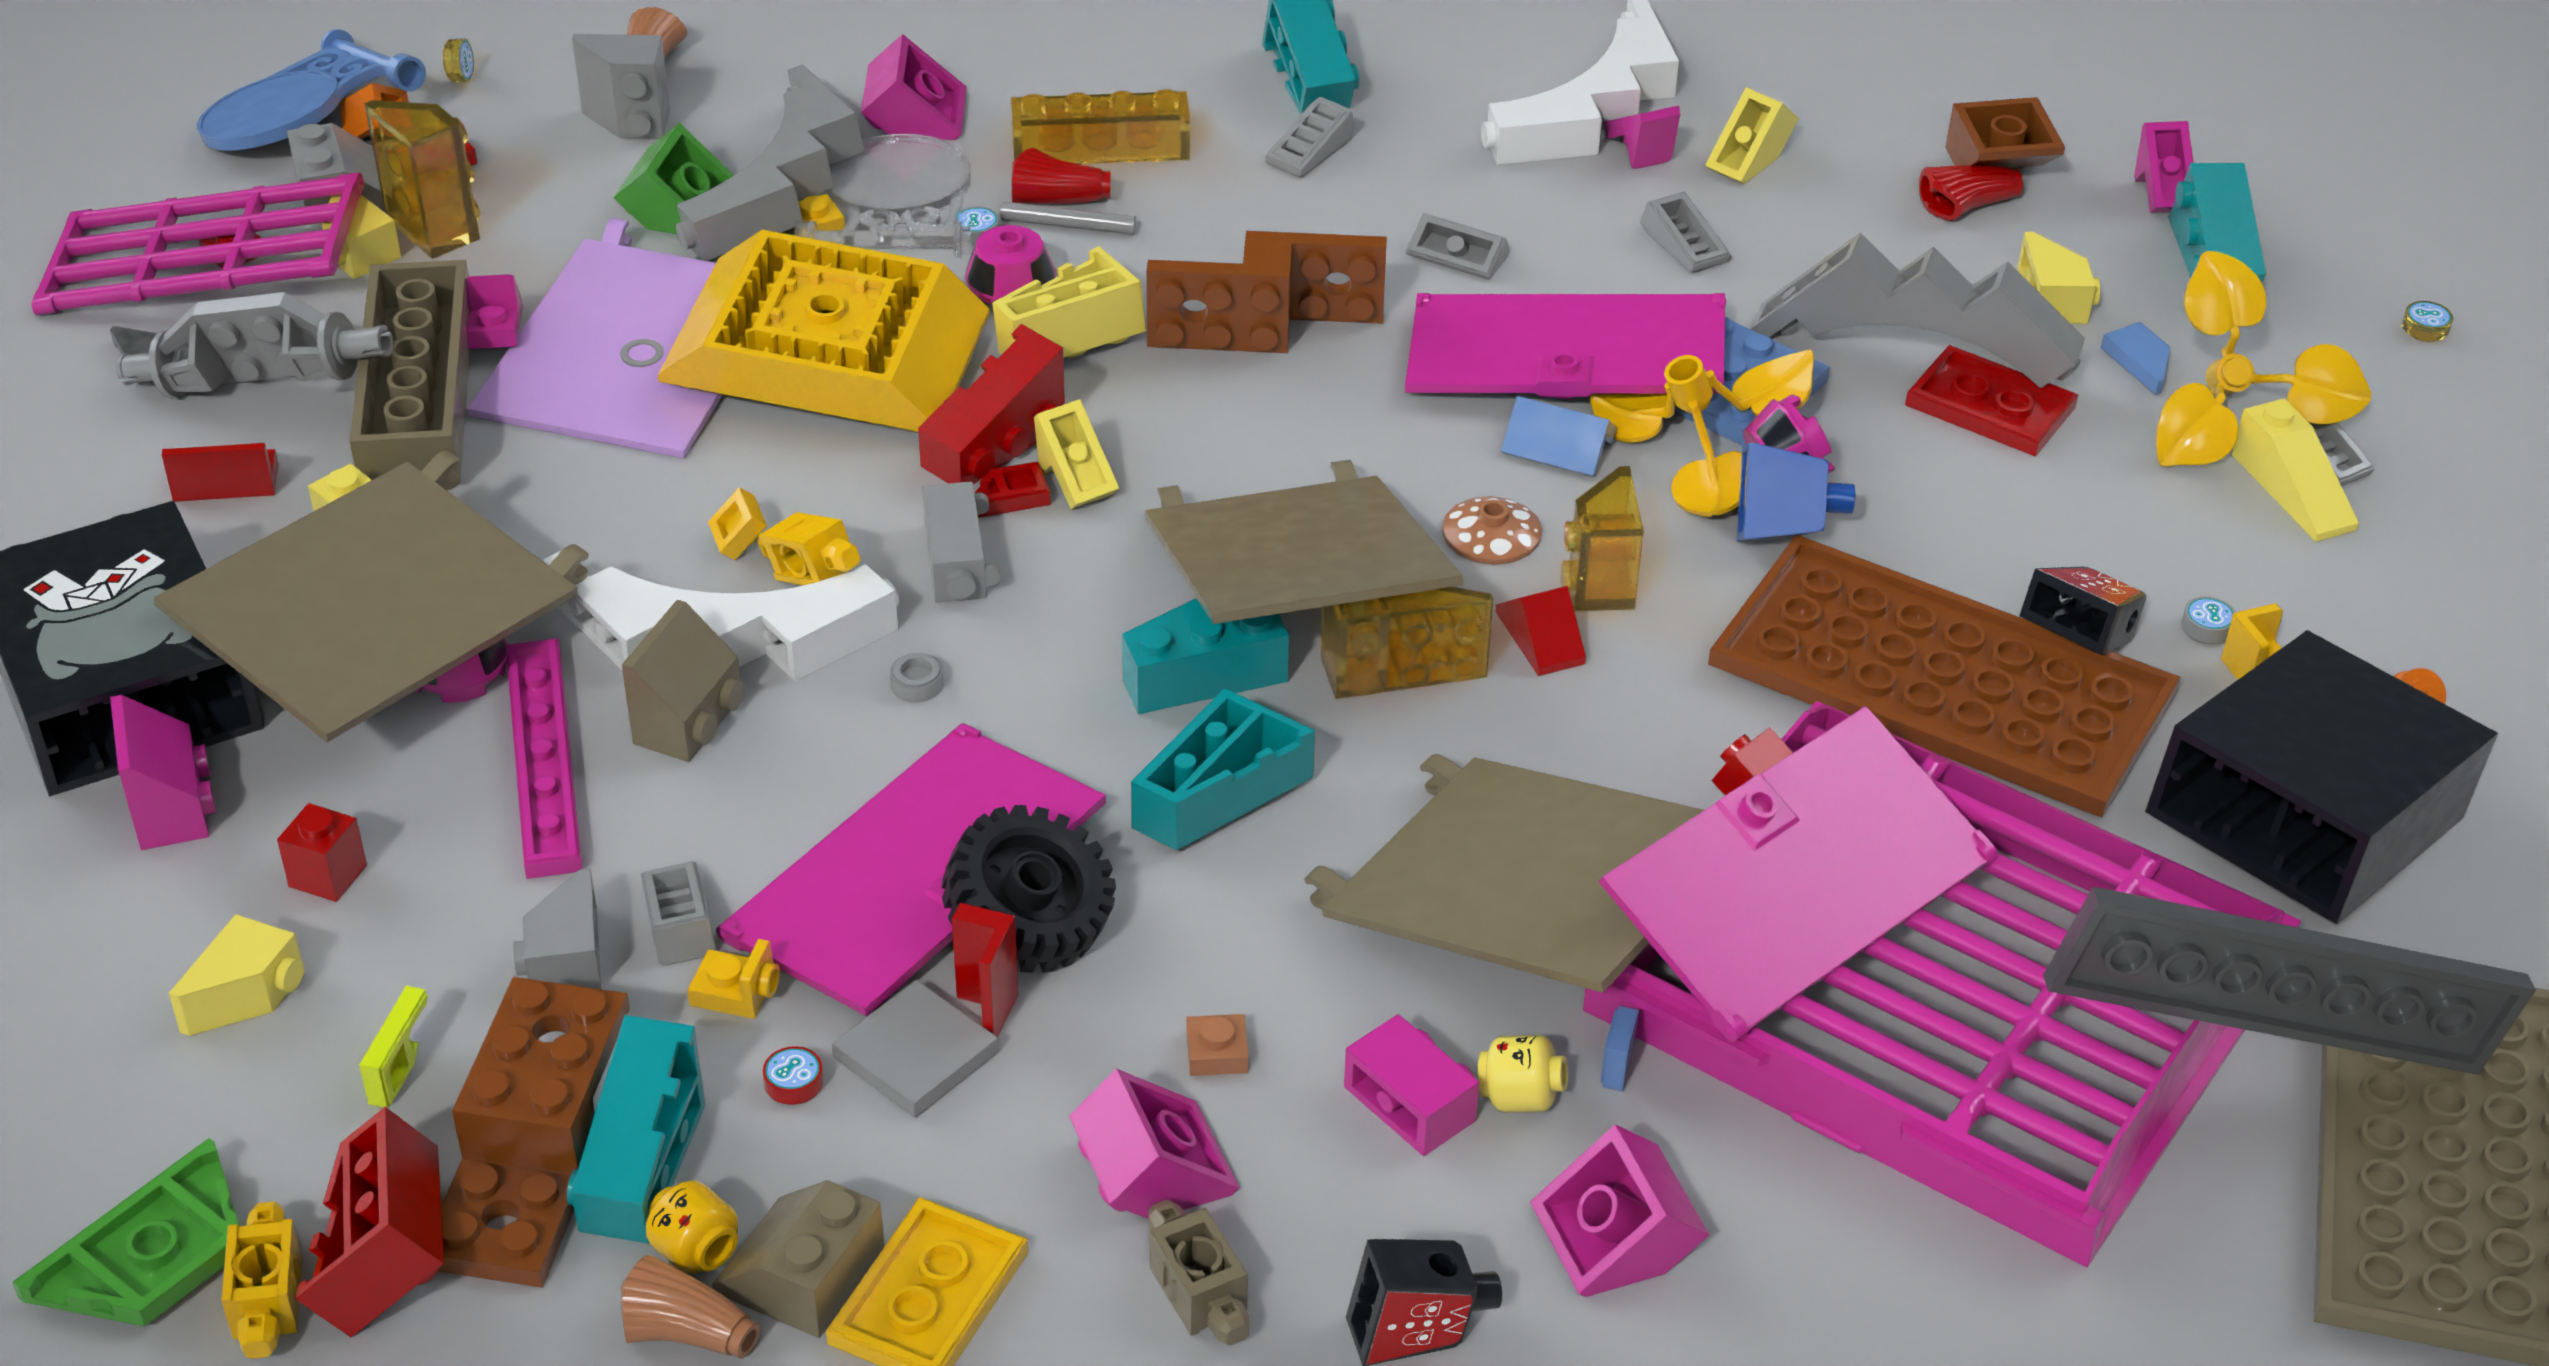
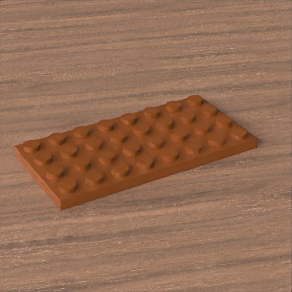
M1797 534L1711 647L1708 665L1811 705L1818 701L1850 715L1867 706L1890 733L1944 757L2103 818L2177 693L2181 678L2175 674L2113 651L2101 655L2024 618Z

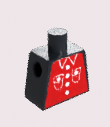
M2085 566L2036 568L2019 616L2096 653L2104 655L2132 640L2146 601V594L2141 590ZM2061 595V598H2062V599H2066V600L2063 601V602H2060L2059 596Z
M1367 1240L1346 1314V1320L1362 1366L1455 1348L1463 1341L1472 1311L1500 1308L1502 1303V1285L1495 1271L1472 1273L1462 1245L1454 1240Z

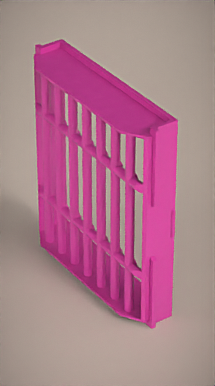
M1816 701L1809 710L1801 715L1781 740L1794 753L1851 715L1828 704ZM1891 733L1976 830L1980 829L1995 848L2089 892L2094 886L2300 928L2301 920L2284 913V911ZM1999 853L1994 861L1980 868V870L2076 915L2088 896L2084 892ZM1963 881L1941 896L2057 951L2068 932L2053 923ZM1922 909L1901 924L2039 989L2040 993L2031 1005H2024L1885 937H1881L1861 952L2013 1025L2014 1028L2003 1043L1844 965H1841L1821 979V981L1988 1062L1976 1080L1803 994L1781 1007L1780 1010L1961 1099L1948 1119L1943 1121L1755 1026L1735 1042L1729 1041L1710 1020L1712 1018L1695 996L1645 971L1659 955L1650 943L1647 944L1604 993L1585 988L1583 1011L1611 1025L1615 1009L1618 1010V1006L1639 1010L1636 1038L1789 1115L1791 1119L1857 1153H1863L2087 1268L2245 1031V1029L2194 1020L2184 1033L2131 1007L2048 992L2043 977L2047 967ZM2070 1004L2171 1052L2162 1068L2158 1069L2051 1017L2059 1006ZM2044 1040L2142 1087L2146 1091L2136 1106L2133 1107L2025 1053L2033 1042ZM2019 1077L2121 1128L2111 1144L2107 1145L1998 1090L2006 1079ZM1991 1114L2098 1168L2086 1191H2083L1969 1134V1130L1980 1116Z

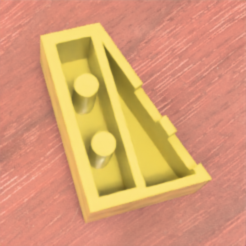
M1100 246L1090 250L1089 260L1073 268V264L1068 262L1058 267V277L1041 285V281L1034 280L992 302L998 352L1001 355L1015 341L1011 333L1020 324L1027 326L1063 347V358L1081 356L1089 349L1108 343H1122L1130 336L1146 332L1141 281Z

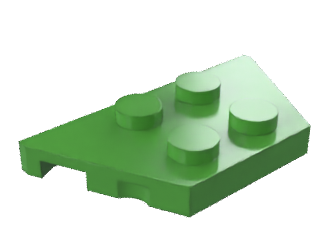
M210 1138L206 1139L15 1279L12 1283L18 1298L24 1303L145 1327L223 1268L225 1264L228 1225L238 1224L239 1226L215 1142Z

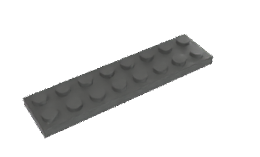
M2094 886L2043 974L2048 992L2477 1075L2480 1074L2536 991L2529 975L2522 972Z

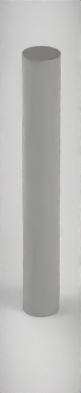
M1002 202L1000 211L1001 220L1134 234L1136 230V216L1012 202Z

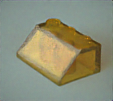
M378 100L364 103L384 211L394 219L396 228L431 259L479 240L477 220L480 219V210L473 198L471 182L474 181V172L467 160L465 150L468 135L460 119L457 117L453 118L438 104Z

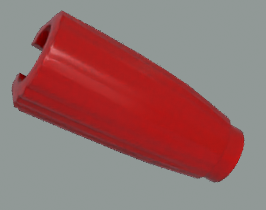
M1032 147L1020 153L1012 162V203L1066 205L1110 198L1111 171H1102L1099 168L1063 161Z
M1989 165L1925 167L1922 169L1919 177V196L1924 208L1935 217L1950 221L1958 219L1964 213L1977 207L2018 197L2021 195L2023 187L2022 175L2019 170Z

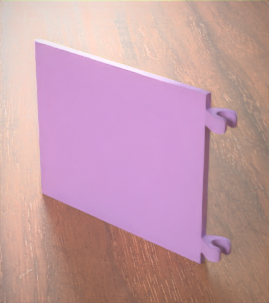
M611 218L606 225L602 241L584 238L520 331L517 346L509 347L467 408L468 416L685 458L724 394L658 382V373L716 263L630 247L631 236L625 235L629 221ZM649 339L658 342L663 347V356L652 365L634 367L622 361L620 351L624 345L631 341ZM646 344L636 345L628 351V356L636 361L649 360L656 354V349Z

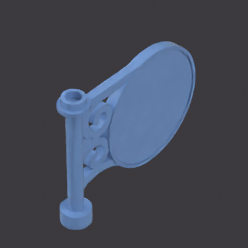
M333 29L322 38L320 51L265 79L241 87L219 99L201 115L197 123V129L203 143L212 149L234 151L264 146L288 138L287 130L299 129L304 125L320 122L339 105L341 99L346 94L380 76L386 75L388 82L398 89L408 92L415 91L424 83L426 69L423 62L416 57L400 53L391 58L355 44L348 32L341 29Z

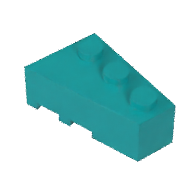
M2190 163L2184 180L2179 181L2177 184L2175 202L2168 216L2188 269L2189 278H2191L2196 269L2201 254L2206 251H2215L2240 260L2263 282L2266 270L2245 163Z
M1197 598L1122 633L1123 682L1138 714L1212 699L1224 688L1234 693L1288 682L1289 634L1279 614L1213 624Z
M1224 688L1131 781L1132 829L1174 850H1179L1313 778L1315 730Z

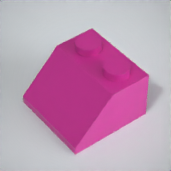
M902 34L868 64L861 113L871 126L879 130L882 129L893 139L956 140L962 132L967 87Z
M123 695L110 697L118 772L140 849L146 850L209 837L206 815L216 813V807L210 780L204 782L201 780L203 777L211 776L205 744L194 745L190 726L183 721Z
M1116 1068L1069 1115L1080 1139L1078 1147L1084 1157L1091 1163L1100 1182L1098 1186L1100 1195L1109 1206L1119 1212L1126 1210L1149 1219V1208L1163 1200H1171L1185 1210L1232 1196L1239 1189L1195 1100Z
M1616 1124L1530 1201L1578 1294L1584 1297L1664 1275L1709 1236L1707 1229L1658 1144Z

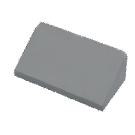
M1426 213L1422 214L1406 250V254L1488 280L1492 278L1510 252L1506 237Z

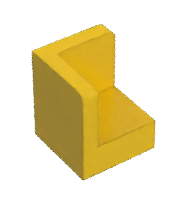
M2277 603L2233 613L2221 660L2237 680L2282 648L2275 640L2283 610Z

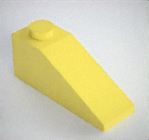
M2285 398L2243 409L2232 456L2315 542L2357 531L2359 522L2313 426Z

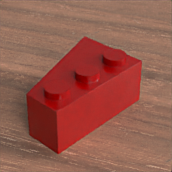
M1020 324L1011 333L1013 339H1015L1011 346L998 359L990 355L981 364V368L985 372L967 390L959 386L918 428L920 466L948 484L973 482L975 484L991 469L1000 468L1037 444L1034 423L1035 415L1065 404L1063 347L1027 326Z
M387 1107L381 1109L339 1145L323 1204L332 1210L325 1234L322 1232L314 1234L309 1251L316 1255L318 1260L312 1279L310 1281L306 1279L299 1283L295 1300L350 1338L415 1286L423 1285L430 1281L444 1264L438 1145Z

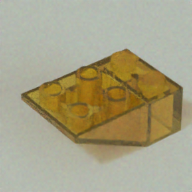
M1446 587L1322 607L1321 661L1335 699L1487 677L1493 610L1492 594L1457 587Z

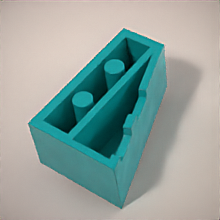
M1269 0L1262 46L1265 51L1274 50L1278 59H1273V66L1277 72L1286 71L1289 80L1285 81V87L1300 114L1319 97L1350 108L1354 90L1359 88L1358 69L1354 63L1350 64L1348 60L1346 37L1342 30H1337L1334 22L1335 9L1332 0Z
M624 1015L579 1168L573 1170L567 1186V1203L574 1207L578 1232L649 1244L646 1237V1221L649 1216L650 1204L661 1190L673 1186L705 1108L695 1026Z

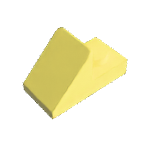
M1080 399L1035 415L1034 423L1040 468L1043 475L1055 473L1071 510L1113 495L1120 489Z

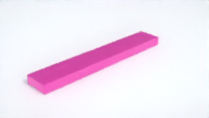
M559 639L508 644L507 670L526 879L574 873L583 868Z

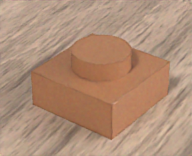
M1244 1014L1186 1016L1190 1076L1248 1073L1249 1057Z

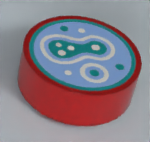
M798 1046L785 1047L772 1053L763 1065V1080L766 1093L774 1101L787 1105L801 1104L813 1099L821 1091L824 1082L822 1062L819 1056L810 1049Z

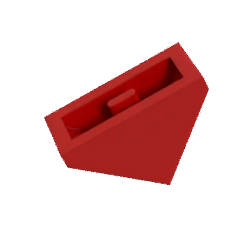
M1568 586L1496 604V614L1538 676L1581 666L1586 663V654Z

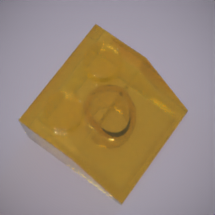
M1619 466L1575 500L1574 520L1565 522L1566 552H1570V560H1562L1561 587L1568 586L1571 592L1574 611L1635 610L1644 530L1630 466Z

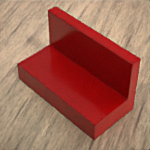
M265 443L162 449L161 456L172 500L175 502L275 495L279 463L276 449H266Z
M959 903L952 917L956 996L958 999L981 1004L983 1027L998 1037L1019 996L1015 916Z

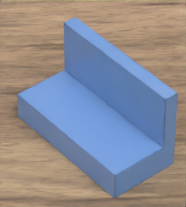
M1517 396L1501 452L1595 477L1604 444L1612 446L1617 426L1609 419Z

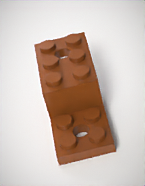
M1246 230L1243 264L1148 260L1146 271L1147 347L1288 353L1290 320L1383 324L1387 237ZM1339 272L1346 274L1350 280L1344 284H1334L1328 281L1326 277L1332 273ZM1189 300H1198L1207 307L1201 311H1190L1183 306V303Z
M512 977L452 1109L462 1160L441 1205L444 1264L439 1268L438 1272L543 1288L574 1213V1207L567 1203V1186L573 1170L579 1168L595 1115L594 1094L616 1044L624 1015H628L630 1010L627 993ZM560 1031L566 1033L556 1038L553 1042L538 1040L549 1032ZM500 1216L517 1218L516 1221L509 1223L503 1229L487 1227L491 1220Z

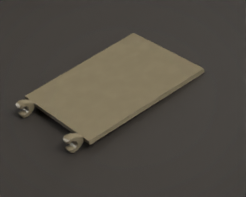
M445 450L438 453L422 471L408 461L155 596L154 605L328 743L575 597L578 587L574 584L582 582L588 575L587 568L580 563L587 560L589 554L578 545L571 544L565 547L548 566L447 491L458 486L461 481V476L453 470L454 467L461 464V460L453 453Z
M1350 459L1330 462L1335 482L1184 504L1178 485L1160 487L1157 489L1162 508L1145 510L1147 522L1213 624L1463 585V578L1459 570L1377 475L1358 478Z
M1433 754L1420 765V769L1422 772H1429L1433 775L1426 782L1425 788L1428 793L1435 796L1348 882L1325 866H1317L1304 878L1307 885L1312 884L1318 888L1310 896V901L1313 906L1322 909L1324 917L1604 993L1649 942L1600 885V879L1704 810L1476 757L1461 769L1446 757Z

